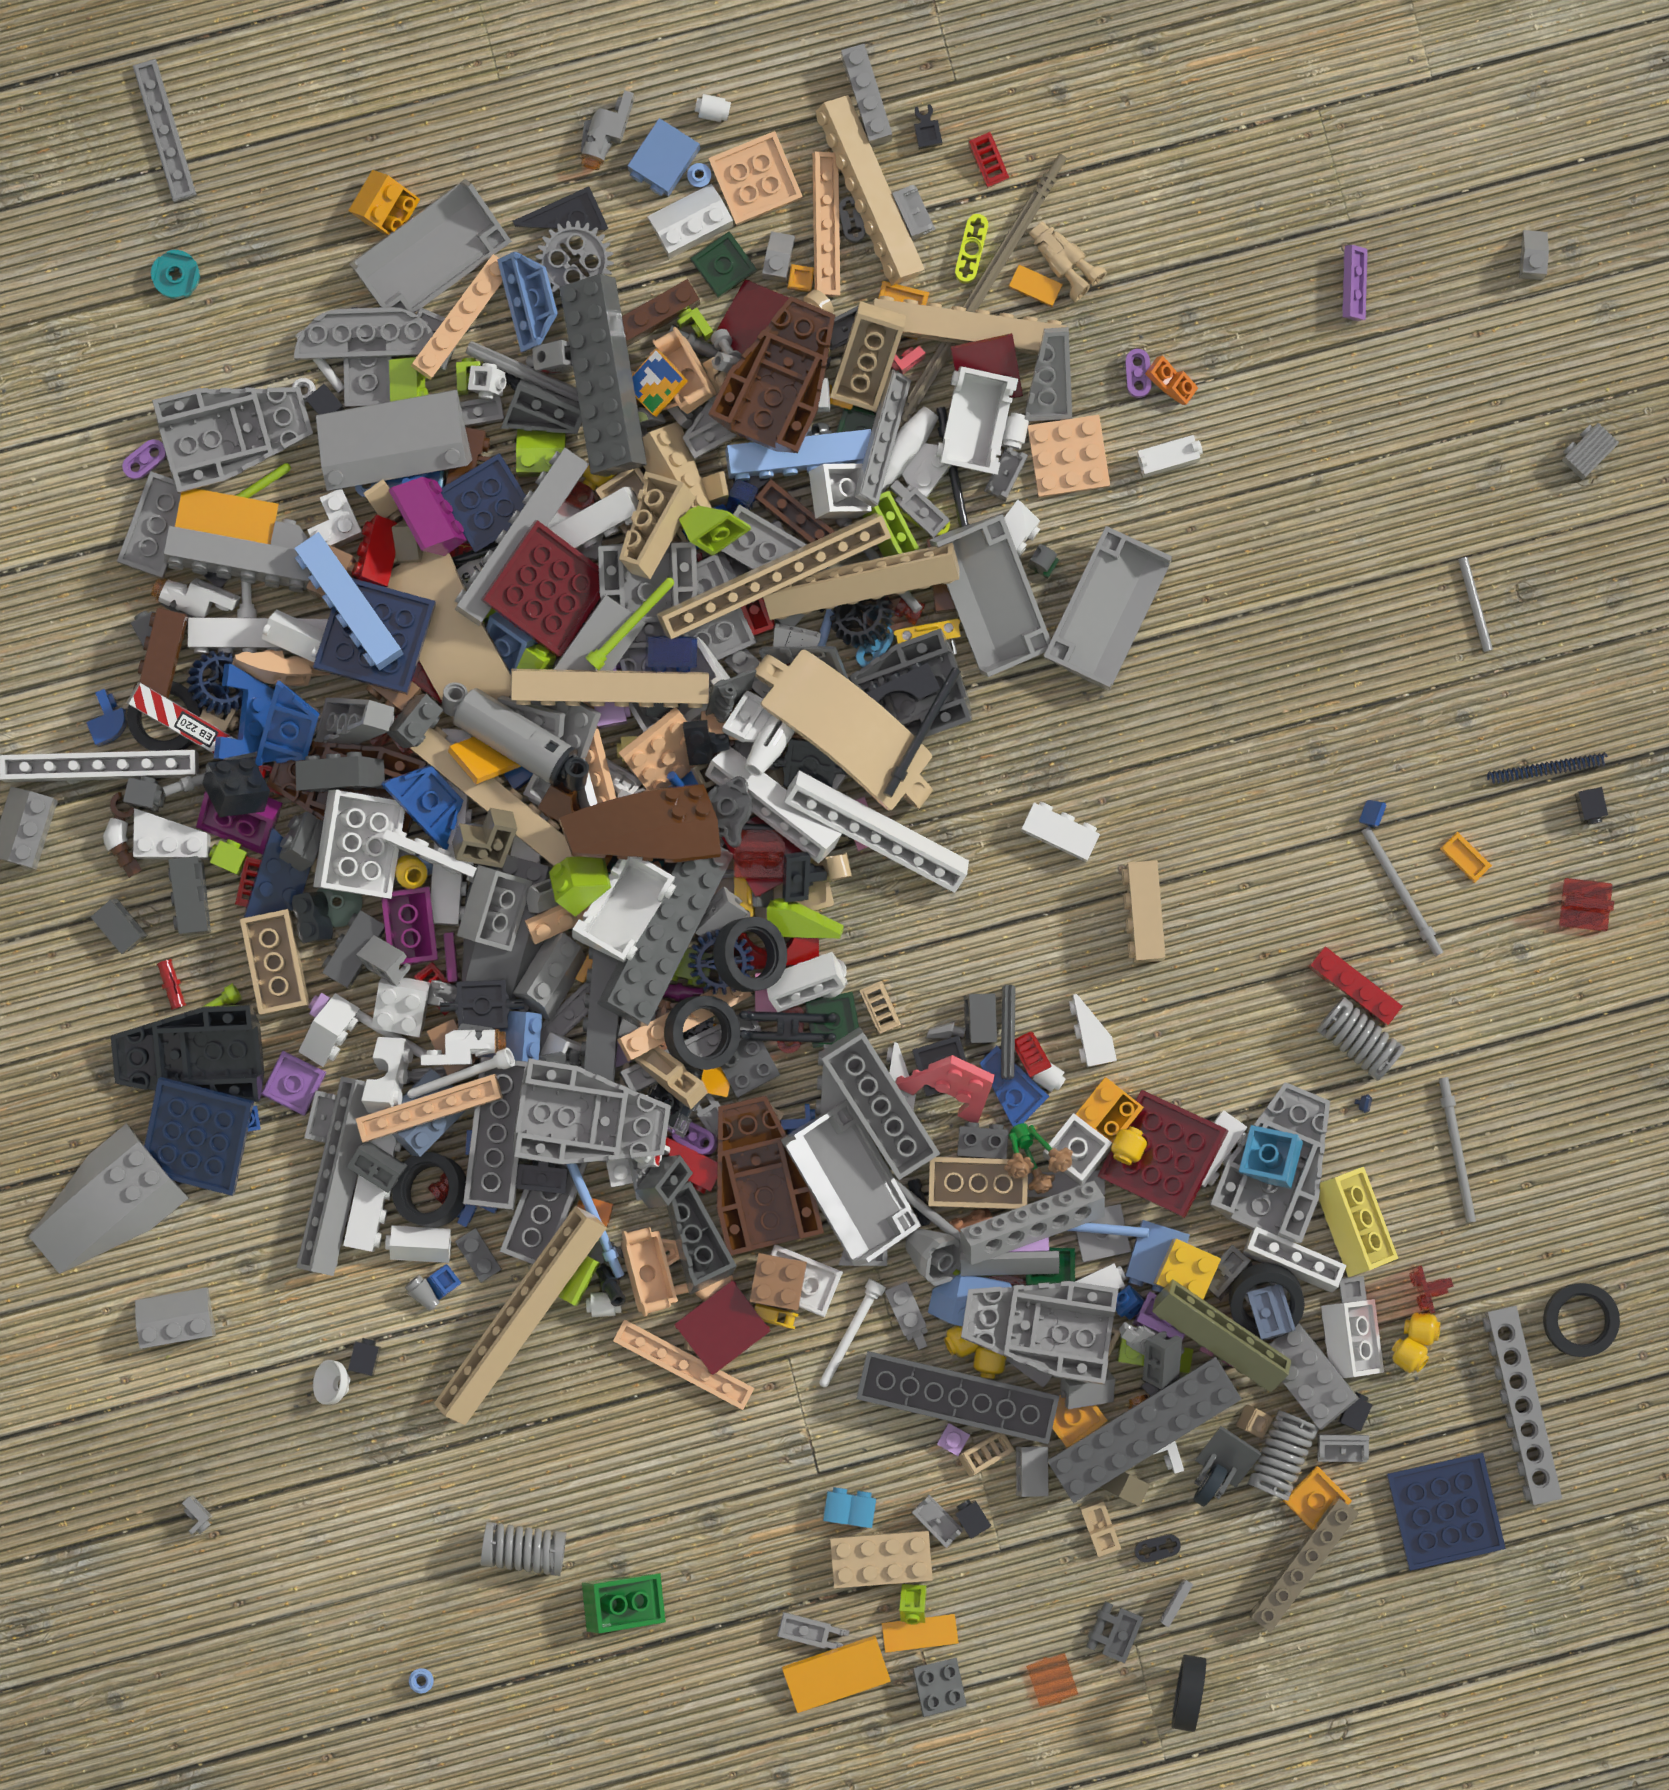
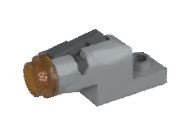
M624 90L623 97L618 96L615 110L618 113L599 108L591 120L584 122L581 144L582 154L580 157L583 167L599 170L600 166L604 164L605 157L612 145L610 141L621 144L634 103V93Z

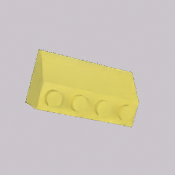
M1364 1167L1320 1183L1318 1200L1320 1201L1342 1263L1346 1265L1345 1271L1348 1277L1372 1270L1398 1259Z

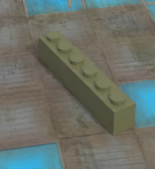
M1172 1279L1155 1297L1152 1312L1157 1317L1167 1321L1180 1333L1186 1334L1196 1341L1199 1346L1205 1347L1214 1353L1217 1358L1233 1366L1239 1373L1255 1381L1258 1386L1272 1392L1289 1375L1291 1365L1289 1358Z

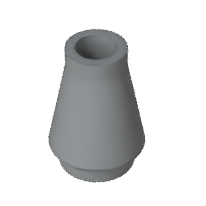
M417 1275L405 1286V1289L408 1291L407 1294L423 1305L429 1312L440 1303L426 1278H422L420 1275Z

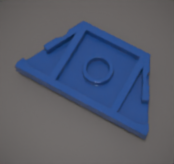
M278 680L255 760L257 766H261L264 762L276 761V763H284L288 760H305V756L309 754L320 714Z
M426 766L383 781L381 785L436 845L447 850L451 831L455 829L457 814L460 812L464 800L432 766Z

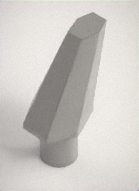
M955 1021L929 1029L926 1038L949 1039L951 1035L963 1038L966 1028L954 1026Z

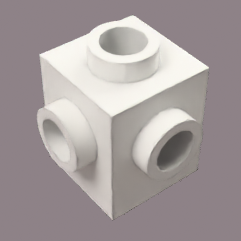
M483 363L482 366H471L468 390L478 393V397L482 399H493V396L503 395V389L506 386L505 372L497 369L495 364Z

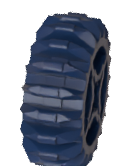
M223 650L219 651L217 655L214 651H211L208 656L203 654L199 658L200 661L195 660L192 664L194 668H190L188 671L190 677L187 678L186 683L191 686L187 690L190 693H195L191 698L192 701H200L198 708L207 707L206 713H210L214 709L216 716L220 715L222 711L225 715L231 713V708L237 712L240 709L239 706H242L243 690L237 689L236 695L229 698L230 687L220 686V684L218 685L215 682L218 680L219 683H222L224 664L233 663L232 653H229L227 657H225ZM210 668V678L203 682V671Z
M715 929V937H712L710 931L706 932L708 940L704 941L701 936L698 937V941L702 944L700 947L692 944V948L697 951V954H688L689 958L695 959V962L688 963V967L696 968L690 975L691 977L700 976L695 982L697 985L706 982L703 987L704 991H708L710 986H713V994L716 995L718 988H721L722 994L726 995V987L729 986L719 976V981L712 980L702 971L704 967L716 969L713 956L706 958V960H701L705 950L715 943L716 937L720 932L719 929ZM743 938L739 942L737 940L734 947L737 948L741 956H734L736 964L741 963L739 970L744 975L750 977L745 970L752 971L754 969L752 965L747 964V962L754 960V956H746L752 949L750 946L742 948L747 942ZM730 987L733 993L736 992V990Z

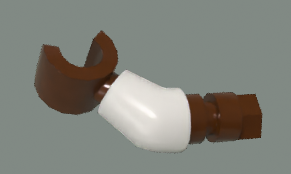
M118 792L110 800V809L114 818H110L103 834V840L107 851H111L114 857H118V860H116L118 865L125 870L128 878L142 871L136 858L133 857V853L128 852L129 846L126 837L128 823L125 821L134 815V807H131L127 812L118 811L116 803L123 799L122 792Z

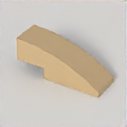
M659 1046L634 1058L652 1078L690 1109L708 1093L700 1079L688 1072L684 1064Z

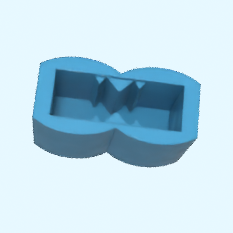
M833 1487V1491H827L823 1521L872 1528L876 1498L871 1497V1492L857 1491V1495L847 1494L848 1489Z

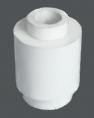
M703 94L702 98H697L695 112L699 113L698 118L721 122V120L727 121L731 102L725 101V98Z
M1011 413L1010 416H1007L1002 439L1003 447L1021 450V446L1025 443L1029 421L1025 420V415Z
M1052 1063L1051 1068L1032 1076L1033 1081L1050 1092L1053 1089L1059 1090L1066 1080L1062 1076L1064 1071Z
M604 1292L591 1293V1298H586L587 1313L591 1312L592 1317L616 1316V1313H622L621 1305L613 1306L608 1295Z

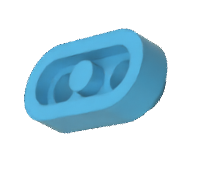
M889 626L887 628L890 630V634L884 633L886 635L884 641L877 639L875 640V646L868 643L866 649L861 646L856 653V660L860 667L863 668L871 662L864 660L866 653L872 654V660L887 652L894 638L893 631Z

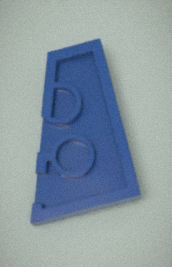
M998 1046L980 1062L983 1070L994 1075L992 1088L1013 1127L1024 1123L1049 1097L1015 1063L1014 1078L1010 1080L1002 1079L1001 1049Z

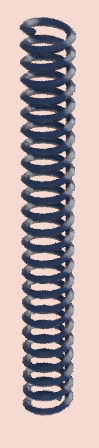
M1605 752L1602 754L1598 753V755L1594 753L1593 756L1589 754L1588 757L1584 755L1583 757L1579 756V758L1574 757V759L1570 757L1569 760L1565 758L1564 761L1560 759V761L1555 760V762L1550 761V763L1546 761L1545 764L1541 762L1540 765L1538 763L1536 765L1531 764V766L1527 765L1526 768L1525 766L1521 768L1517 766L1516 769L1512 767V769L1508 768L1507 771L1503 769L1502 772L1501 770L1497 772L1493 770V772L1489 771L1487 773V780H1490L1491 776L1492 783L1495 784V773L1497 783L1499 784L1500 773L1504 783L1505 772L1507 782H1509L1510 772L1511 780L1514 781V771L1518 781V769L1522 780L1524 779L1523 769L1526 779H1528V769L1531 778H1533V768L1535 776L1538 777L1537 766L1542 777V765L1546 776L1548 775L1547 765L1550 775H1552V765L1555 774H1557L1556 763L1559 767V773H1562L1561 762L1566 773V761L1570 772L1571 761L1574 771H1576L1575 761H1577L1578 769L1581 770L1580 759L1583 769H1586L1585 758L1589 769L1591 768L1590 758L1595 768V757L1597 765L1600 767L1599 756L1601 757L1602 765L1605 766L1604 755L1605 757H1608Z

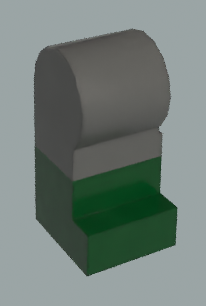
M1039 544L1027 567L1048 579L1060 559L1056 558V552L1045 545Z

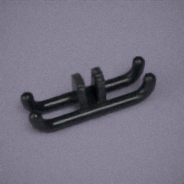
M742 1010L739 1013L740 1019L746 1021L777 1022V1032L741 1030L740 1039L809 1043H832L836 1040L834 1033L798 1032L799 1023H834L837 1020V1016L834 1013L818 1014Z

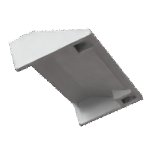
M464 179L349 265L381 308L396 307L415 313L420 307H424L512 241L474 186Z
M457 389L316 415L321 467L327 491L379 482L382 479L390 480L467 466L472 461Z
M1003 514L957 528L929 540L932 547L953 543L959 564V580L946 585L982 675L990 677L1046 652L1051 639Z
M1106 526L1043 657L1086 681L1110 691L1172 562V556Z
M848 1100L836 1105L781 1139L854 1266L870 1262L921 1226Z

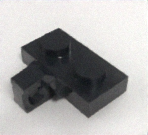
M707 720L683 722L689 766L710 764L714 758V753L730 749L729 736L725 733L715 734L709 732Z
M808 852L784 854L782 899L785 902L809 900V886H812L813 882L827 881V871L823 868L824 866H814L813 863H810Z
M533 1160L532 1165L518 1164L516 1189L565 1194L568 1169L556 1168L555 1163Z

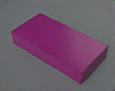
M453 932L444 933L447 981L457 983L459 982L455 934Z

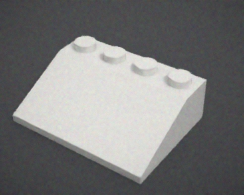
M328 790L313 887L391 899L399 848L383 842L382 838L386 829L392 831L395 828L402 831L405 810L396 800L340 790Z

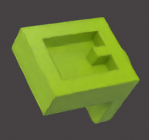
M689 308L679 315L680 319L677 320V325L680 329L693 322L694 324L691 327L698 337L703 336L705 341L711 338L713 330L698 308L694 310Z
M463 358L462 362H456L457 391L459 395H469L470 373L468 371H470L471 366H482L480 361H476V358Z
M902 1584L899 1609L902 1622L912 1625L925 1622L926 1585Z

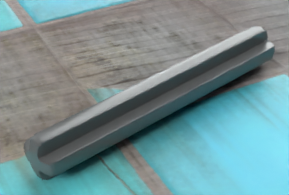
M1004 985L1002 987L1001 1078L1005 1080L1014 1078L1016 996L1014 985Z

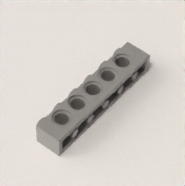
M1095 1181L1083 1184L960 1229L961 1249L969 1263L974 1265L1105 1217V1197Z

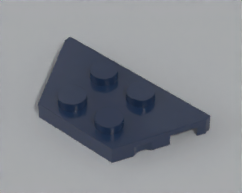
M275 828L270 829L245 909L244 918L286 909L293 911V896L302 894L311 867L304 871H298L290 863L279 858L282 850L280 843L284 837Z

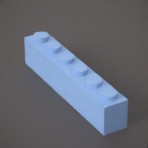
M871 429L806 436L798 453L777 452L755 442L727 445L725 454L729 479L735 478V481H746L750 479V476H759L760 479L773 477L777 473H783L784 476H792L798 474V471L807 470V473H809V471L822 464H863Z
M319 532L294 548L298 554L295 560L302 570L307 567L312 575L308 577L316 589L321 587L325 595L322 598L329 608L333 606L339 613L336 615V618L343 628L346 626L352 631V634L349 635L357 648L359 646L364 648L366 653L363 656L371 667L376 665L380 671L403 655L397 642Z

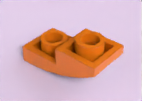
M1163 355L1156 357L1145 373L1157 387L1182 405H1187L1198 389L1184 371L1177 372Z

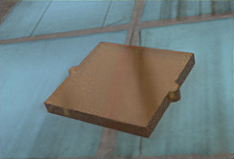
M1065 1653L1050 1658L1044 1657L1041 1661L1026 1665L1040 1707L1054 1702L1061 1703L1063 1699L1078 1695Z

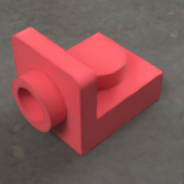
M919 345L915 349L913 347L907 349L901 355V360L895 354L891 368L896 371L899 370L901 374H905L925 359V352Z

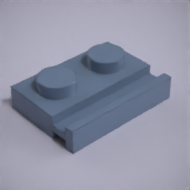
M1277 1284L1247 1292L1261 1340L1270 1339L1296 1330L1281 1285Z

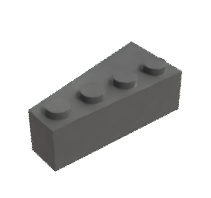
M690 1181L684 1184L672 1202L666 1206L689 1295L731 1276L737 1266Z

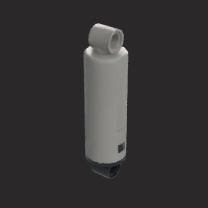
M453 682L445 686L442 697V709L447 715L454 716V725L554 787L558 786L561 782L571 791H579L586 786L589 765L584 759L577 757L578 750L478 688L468 692L466 687L460 683Z

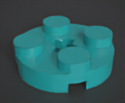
M170 250L154 261L151 268V279L155 288L163 296L170 299L187 298L192 295L199 284L200 270L196 261L188 253L181 250ZM175 268H178L182 276L174 281L172 276H169V273L174 272Z

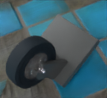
M1220 1426L1195 1459L1203 1467L1194 1481V1484L1199 1486L1193 1500L1204 1507L1213 1496L1220 1499L1229 1484L1234 1487L1238 1486L1262 1453Z

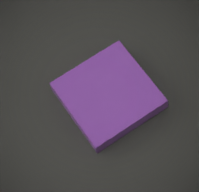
M282 1051L261 1095L305 1116L314 1099L315 1091H318L327 1072Z

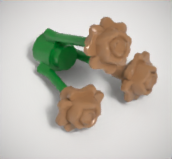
M1020 1123L1011 1129L1008 1136L1012 1142L1014 1154L1012 1156L1013 1159L1007 1161L1004 1169L1008 1172L1009 1176H1013L1016 1179L1026 1177L1031 1173V1169H1033L1032 1174L1034 1178L1028 1184V1190H1035L1037 1194L1049 1191L1053 1188L1052 1182L1055 1180V1175L1043 1174L1041 1168L1037 1167L1029 1149L1033 1144L1034 1137L1049 1152L1048 1155L1051 1158L1049 1159L1048 1170L1053 1173L1058 1171L1065 1172L1067 1168L1071 1167L1073 1151L1067 1147L1060 1151L1052 1148L1036 1132L1033 1125L1028 1126L1026 1123ZM1018 1147L1024 1149L1027 1157L1023 1158L1022 1154L1019 1153Z

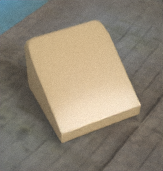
M1247 1404L1236 1426L1263 1439L1274 1417Z

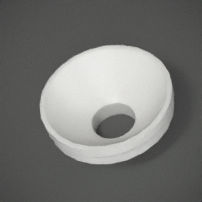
M326 1360L319 1365L315 1372L313 1391L317 1401L321 1404L334 1405L349 1391L350 1377L340 1362Z

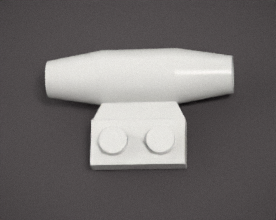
M923 406L897 432L881 494L903 475L907 485L910 484L913 488L916 487L928 498L952 466L939 462L940 457H936L937 445L926 443L938 420V416L927 407Z
M746 690L724 724L722 732L743 743L754 742L744 766L752 775L761 776L781 755L795 731L760 705L763 698Z

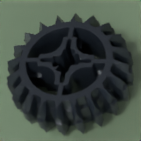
M884 595L879 599L861 600L856 604L838 605L831 609L834 613L830 617V621L834 623L831 626L832 630L836 632V637L839 640H843L842 642L845 645L849 646L851 644L853 648L857 649L860 645L866 649L868 643L875 646V640L884 641L883 633L890 634V630L887 627L894 625V621L890 619L895 616V612L892 610L894 605L889 601L888 595ZM872 601L876 604L863 605L861 602ZM851 628H854V629H856V628H862L864 631H861V632H853V631H850L849 629H851Z

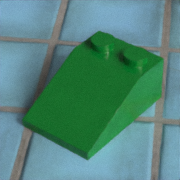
M661 1573L582 1582L587 1632L605 1633L666 1622Z

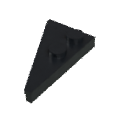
M589 186L512 221L515 227L558 229L557 224H560L565 229L567 221L570 222L572 227H575L576 222L579 221L581 228H584L585 224L589 223V230H593L596 227L598 230L603 231L609 229Z

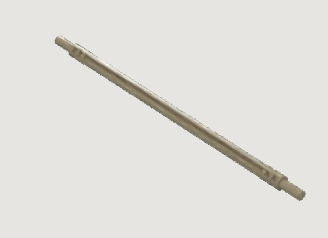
M1059 153L1049 171L1045 172L964 303L963 307L966 308V311L975 312L978 310L1057 181L1056 176L1067 160L1064 155ZM940 342L906 398L898 431L915 413L951 354V347L956 346V343Z

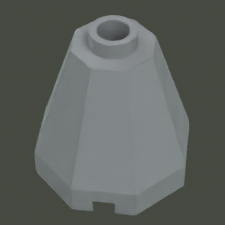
M920 1228L910 1233L906 1238L905 1248L918 1272L934 1286L950 1282L955 1277L952 1274L955 1269L960 1271V1253H963L961 1243L950 1234Z

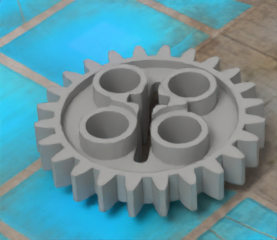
M567 221L565 229L560 224H557L558 232L555 233L550 229L549 233L552 237L549 239L543 236L542 239L546 242V245H538L543 254L536 255V258L542 260L540 264L546 267L549 282L554 285L552 288L553 293L560 289L561 286L570 284L567 281V274L570 271L575 270L579 272L580 280L588 278L584 276L575 264L569 265L571 259L560 247L561 243H564L574 256H581L579 262L587 270L589 277L597 274L612 275L607 266L614 265V262L608 261V257L614 254L613 252H606V249L611 244L602 243L605 238L604 234L596 236L598 232L597 227L589 231V223H586L584 228H581L579 221L576 222L575 227H572L570 222ZM575 236L581 237L583 240V246L578 250L570 247V240ZM561 252L564 254L565 259L561 265H554L552 263L551 257L553 253ZM589 255H595L599 260L595 268L591 269L585 265V260Z

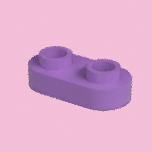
M1142 349L1131 350L1125 360L1127 390L1135 398L1145 397L1151 389V380L1145 374L1150 367V358L1147 352ZM1140 359L1142 364L1135 366L1133 360ZM1137 382L1142 383L1143 389H1135L1134 384Z
M155 439L148 440L126 457L122 465L126 476L133 480H139L161 464L166 458L163 443ZM153 449H158V456L152 457L151 451ZM134 464H139V471L133 472L132 466Z
M689 1120L684 1121L687 1127L681 1133L672 1129V1137L676 1142L702 1155H710L717 1148L718 1140L716 1135ZM689 1129L688 1136L684 1137V1131ZM708 1139L709 1145L704 1147V1141Z

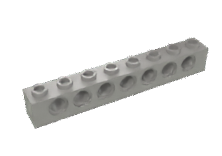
M1517 1306L1485 1312L1486 1317L1482 1318L1485 1332H1489L1491 1342H1488L1490 1354L1495 1356L1497 1365L1494 1366L1495 1376L1497 1380H1501L1503 1387L1502 1390H1499L1502 1404H1507L1508 1414H1505L1508 1428H1512L1514 1438H1511L1514 1453L1518 1452L1520 1462H1517L1518 1473L1520 1477L1524 1476L1526 1486H1522L1524 1498L1526 1501L1529 1500L1531 1505L1562 1499ZM1503 1326L1507 1327L1510 1331L1509 1338L1504 1341L1498 1336V1330ZM1509 1350L1513 1351L1516 1356L1515 1361L1510 1365L1504 1361V1354ZM1515 1374L1521 1378V1385L1516 1389L1512 1388L1509 1383L1510 1377ZM1522 1398L1526 1401L1527 1408L1524 1412L1519 1413L1515 1408V1403L1518 1399ZM1528 1422L1532 1425L1533 1431L1531 1435L1525 1437L1521 1433V1426ZM1530 1447H1535L1538 1450V1457L1533 1461H1530L1526 1455ZM1536 1471H1541L1544 1475V1480L1539 1485L1534 1484L1532 1476Z

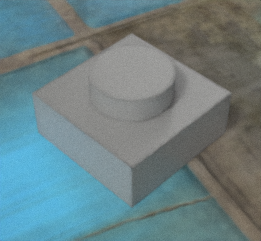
M1364 1276L1341 1278L1339 1283L1341 1303L1367 1300Z

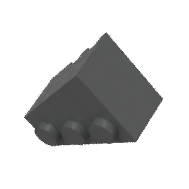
M349 752L347 757H341V754H326V759H320V756H305V761H296V791L362 790V788L366 787L385 789L381 785L385 781L384 760L362 757L361 752Z

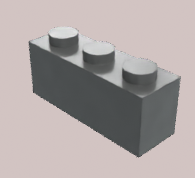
M361 910L358 914L354 913L347 924L350 928L346 935L341 934L335 943V947H337L333 956L329 954L322 964V967L325 968L322 972L323 974L348 989L351 988L364 967V964L356 954L374 935L381 939L385 932V925Z

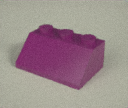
M420 477L389 489L421 551L446 556L466 541L463 534L464 528L459 521L455 520L452 514L453 508L447 500H444L441 494V486L436 480Z
M205 791L196 828L225 840L235 841L241 844L242 847L263 855L270 829L275 828L283 803L268 797L265 812L219 817Z
M430 887L392 891L391 899L381 897L386 942L401 950L407 956L400 966L406 963L414 965L438 960Z

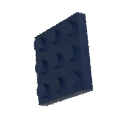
M500 453L441 488L444 500H447L452 506V514L455 520L459 521L463 526V534L475 553L495 543L502 530L507 532L512 526L509 520L515 511L521 512L525 507L522 501L526 495Z

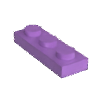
M1347 245L1344 251L1343 317L1355 321L1366 320L1367 249L1355 245Z

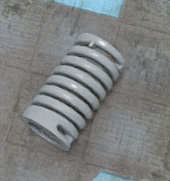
M1343 997L1320 1023L1316 1031L1323 1036L1325 1035V1038L1328 1040L1338 1033L1332 1042L1334 1046H1338L1346 1038L1340 1046V1051L1346 1052L1353 1044L1347 1052L1349 1058H1353L1361 1049L1354 1062L1360 1064L1366 1058L1361 1068L1367 1070L1371 1066L1368 1074L1376 1081H1379L1401 1056L1405 1047L1397 1042L1396 1039H1389L1387 1032H1382V1028L1378 1025L1374 1026L1373 1020H1367L1366 1014H1360V1009L1357 1007L1353 1008V1004ZM1334 1022V1024L1327 1031L1326 1028Z
M1278 1410L1275 1418L1277 1420L1273 1422L1275 1429L1269 1431L1271 1438H1267L1265 1441L1268 1447L1262 1448L1263 1455L1258 1458L1260 1464H1256L1254 1467L1257 1473L1251 1474L1247 1484L1289 1501L1294 1487L1287 1481H1297L1298 1477L1293 1473L1299 1474L1301 1472V1467L1298 1465L1305 1463V1459L1301 1456H1307L1309 1453L1304 1447L1310 1448L1312 1446L1311 1440L1315 1438L1319 1428L1305 1420Z
M487 1522L482 1546L481 1566L494 1567L496 1565L498 1568L505 1566L508 1570L515 1567L517 1571H521L524 1567L526 1572H531L533 1569L538 1574L543 1569L546 1575L561 1576L567 1532L555 1531L551 1537V1531L545 1530L542 1538V1530L537 1528L534 1531L532 1540L533 1530L531 1527L525 1529L523 1537L522 1526L516 1527L514 1535V1526L508 1525L504 1537V1525L502 1523L497 1525V1523Z

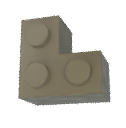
M490 808L483 827L459 823L452 841L456 860L503 868L517 831L513 812Z

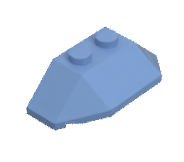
M512 252L497 259L520 351L525 352L541 345L558 313L546 267L518 252Z
M960 1273L950 1282L933 1288L928 1313L950 1324L963 1326L968 1289L1012 1287L1009 1282L981 1276H961Z

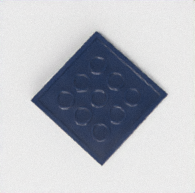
M352 578L401 648L403 655L380 671L376 665L371 667L363 656L366 651L362 646L356 647L349 636L352 634V631L348 626L342 627L336 618V615L339 613L333 606L313 668L408 695L436 602Z
M160 1077L157 1081L144 1147L173 1181L233 1196L236 1191L254 1101Z
M1483 1452L1386 1474L1409 1571L1506 1549Z

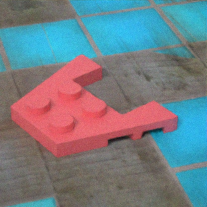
M951 1055L929 1064L926 1070L919 1071L916 1069L911 1076L906 1078L899 1076L896 1078L895 1083L899 1089L911 1095L917 1093L924 1085H929L938 1092L951 1095L959 1102L964 1103L959 1108L957 1116L969 1122L978 1123L991 1090L994 1075Z

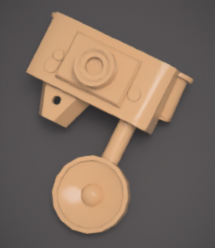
M673 327V331L653 340L654 345L657 347L656 349L661 351L688 380L675 395L673 401H670L663 410L679 406L682 411L689 414L717 394L690 343L676 327Z
M650 1227L628 1233L622 1231L623 1240L621 1241V1248L639 1313L642 1312L645 1317L648 1313L670 1308L671 1305L678 1302L676 1295L689 1293L686 1283L673 1285L669 1266L680 1259L675 1240L661 1239L660 1232H651ZM733 1276L722 1279L695 1292V1294L705 1301L733 1280Z

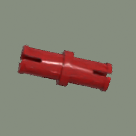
M172 959L157 963L163 981L161 986L163 990H166L171 1010L186 1006L179 986L181 981L177 979Z

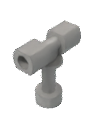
M719 329L712 334L711 342L717 350H722L723 353L717 352L712 360V366L715 370L728 373L742 356L739 351H733L730 346L732 338L729 332L725 329Z

